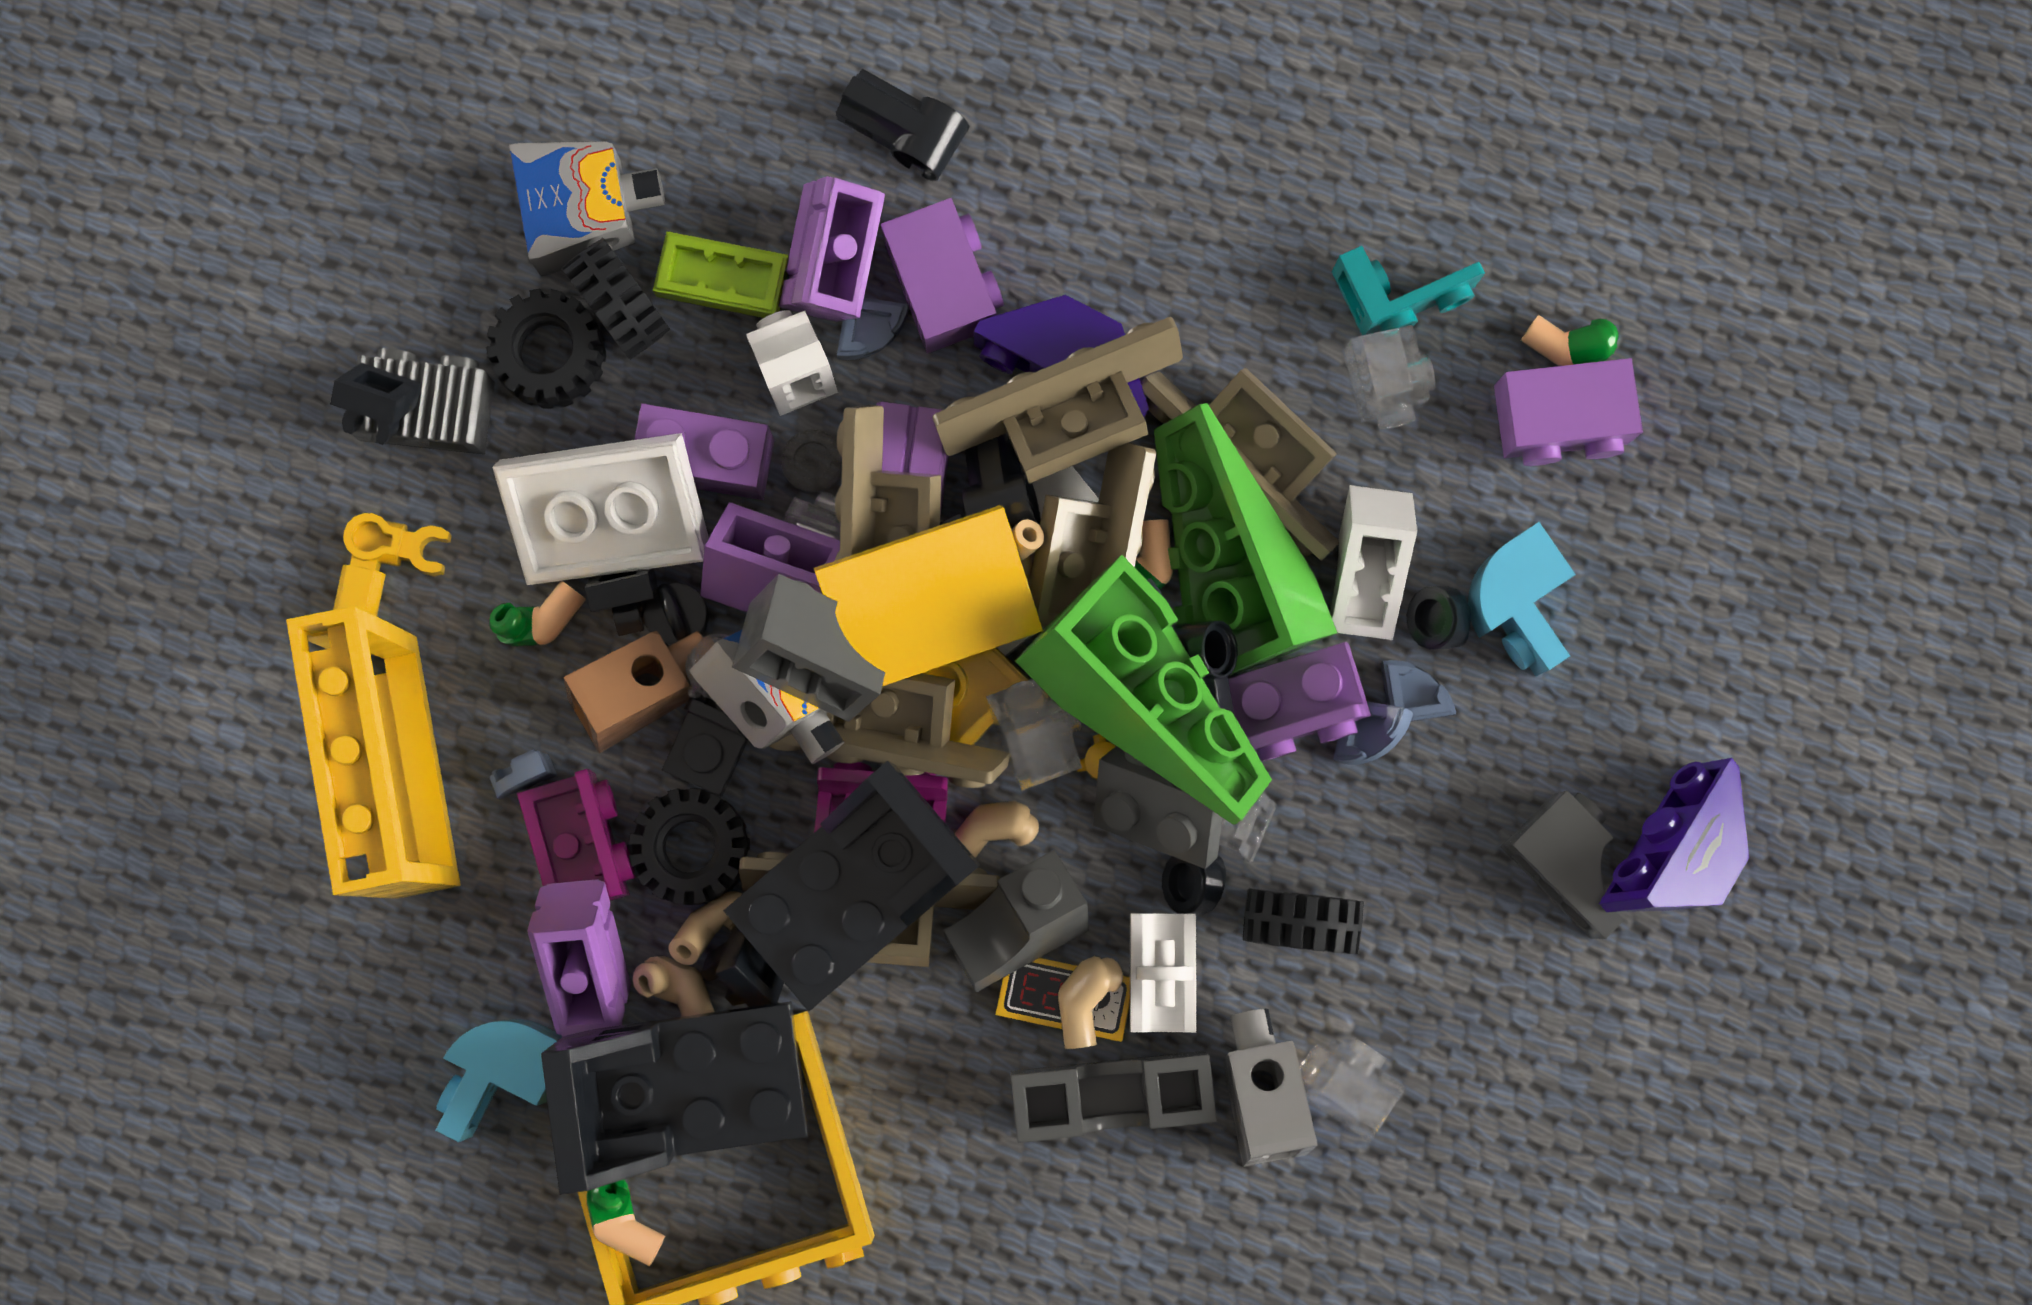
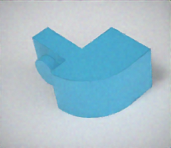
M1540 522L1506 543L1482 563L1474 575L1468 597L1471 622L1478 637L1484 636L1501 625L1507 636L1502 638V644L1507 654L1520 669L1525 670L1530 667L1535 676L1549 671L1570 657V655L1534 602L1576 575Z
M508 1019L480 1025L459 1037L448 1049L443 1059L465 1069L466 1072L463 1077L457 1074L454 1075L445 1087L436 1108L444 1114L435 1131L457 1142L473 1137L498 1087L536 1106L546 1103L547 1096L541 1053L561 1039L562 1035L556 1034L555 1031L533 1021Z

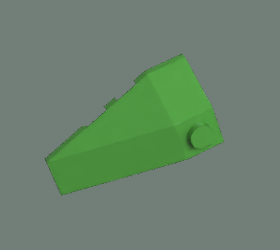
M1208 403L1199 404L1154 429L1162 505L1172 514L1175 547L1168 548L1171 569H1178L1182 605L1174 607L1175 615L1178 619L1176 624L1206 621H1223L1228 624L1235 634L1238 646L1236 666L1229 676L1296 652L1336 634V627L1314 572Z
M1120 555L1044 628L1015 662L1064 711L1235 825L1244 818L1272 779L1233 712L1220 709L1203 680V677L1209 674V671L1199 654L1190 658L1172 627L1178 619L1167 600L1123 555Z

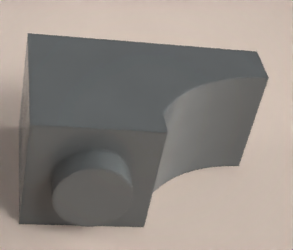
M779 573L750 602L732 668L848 722L881 694L885 676L884 671L865 660L844 636L835 614L838 601L815 591L810 585L802 581L792 580Z
M1568 791L1553 794L1500 847L1591 939H1607L1624 921L1617 912L1606 913L1599 904L1606 892L1601 873L1602 854L1604 847L1614 837L1601 825L1606 820V817L1595 803L1581 793H1577L1573 797Z
M1055 850L997 880V888L979 907L957 923L943 930L945 940L976 992L1089 931L1087 901Z

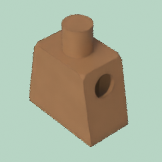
M657 631L651 632L563 677L567 699L599 754L688 701L689 684L687 680L693 677L689 670L710 649L698 631L669 647L666 646ZM649 673L657 676L660 682L653 686H644L636 682L635 679L639 675Z

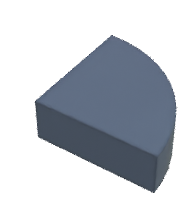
M864 298L860 318L842 321L837 358L841 360L861 359L884 349L897 337L903 328L908 316L909 304Z
M1388 660L1380 663L1387 705L1404 707L1414 712L1411 722L1456 714L1450 694L1429 673L1405 661Z
M1367 702L1371 716L1355 721L1358 733L1338 739L1333 760L1347 765H1359L1382 757L1402 739L1410 725L1414 712L1404 707Z
M533 749L513 758L510 767L494 770L490 776V781L499 800L557 776L550 756Z

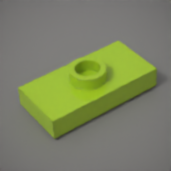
M666 231L653 292L659 298L765 318L780 311L779 301L783 282L787 280L788 276L786 268L789 256L787 254Z

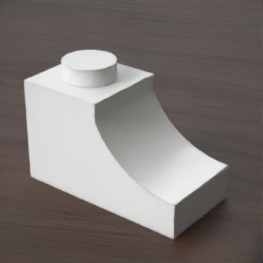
M790 310L768 315L756 324L757 330L746 334L780 416L838 393L829 362L805 310L792 315Z
M1349 485L1339 533L1337 571L1330 610L1337 633L1393 640L1417 535L1413 493Z

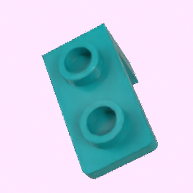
M1363 246L1339 255L1331 271L1363 338L1379 330L1384 338L1395 336L1418 322L1415 314L1437 305L1440 313H1445L1465 304L1475 296L1472 289L1476 287L1485 274L1481 263L1476 262L1389 301L1387 295L1391 293V287L1387 274L1378 260L1375 259L1370 262Z

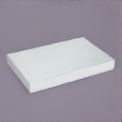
M682 433L500 459L492 467L527 585L703 562L704 547L709 536Z

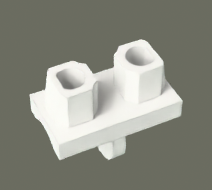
M1130 914V1032L1196 1033V914Z

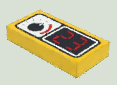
M1038 958L1003 977L995 1015L1062 1029L1058 992L1077 965ZM1123 975L1120 988L1116 992H1107L1105 997L1092 1010L1096 1037L1122 1042L1130 1006L1129 976Z

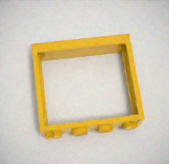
M357 606L286 619L333 895L399 899L461 886L417 636ZM308 641L325 649L310 652ZM371 655L384 659L386 673L374 675ZM366 855L369 874H366V878L349 880L346 859Z
M808 1011L793 1015L799 1060L848 1224L638 1290L629 1256L601 1243L595 1237L587 1207V1191L578 1192L610 1305H680L698 1299L699 1305H720L738 1297L737 1286L761 1279L764 1289L773 1288L800 1278V1266L824 1259L827 1269L845 1265V1262L864 1257L862 1247L872 1244L875 1235Z

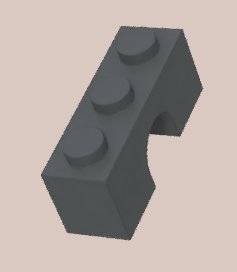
M1204 1051L1010 1071L1018 1143L1084 1136V1133L1112 1128L1142 1126L1156 1129L1217 1122L1210 1055Z

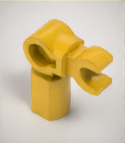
M362 513L353 517L347 523L343 532L344 544L352 554L350 565L342 566L333 610L357 606L377 616L386 574L380 572L381 563L400 566L401 561H408L425 575H443L445 566L438 562L425 560L423 549L431 541L450 543L452 535L442 527L432 525L422 527L416 532H409L407 524L385 521L381 516L373 513Z

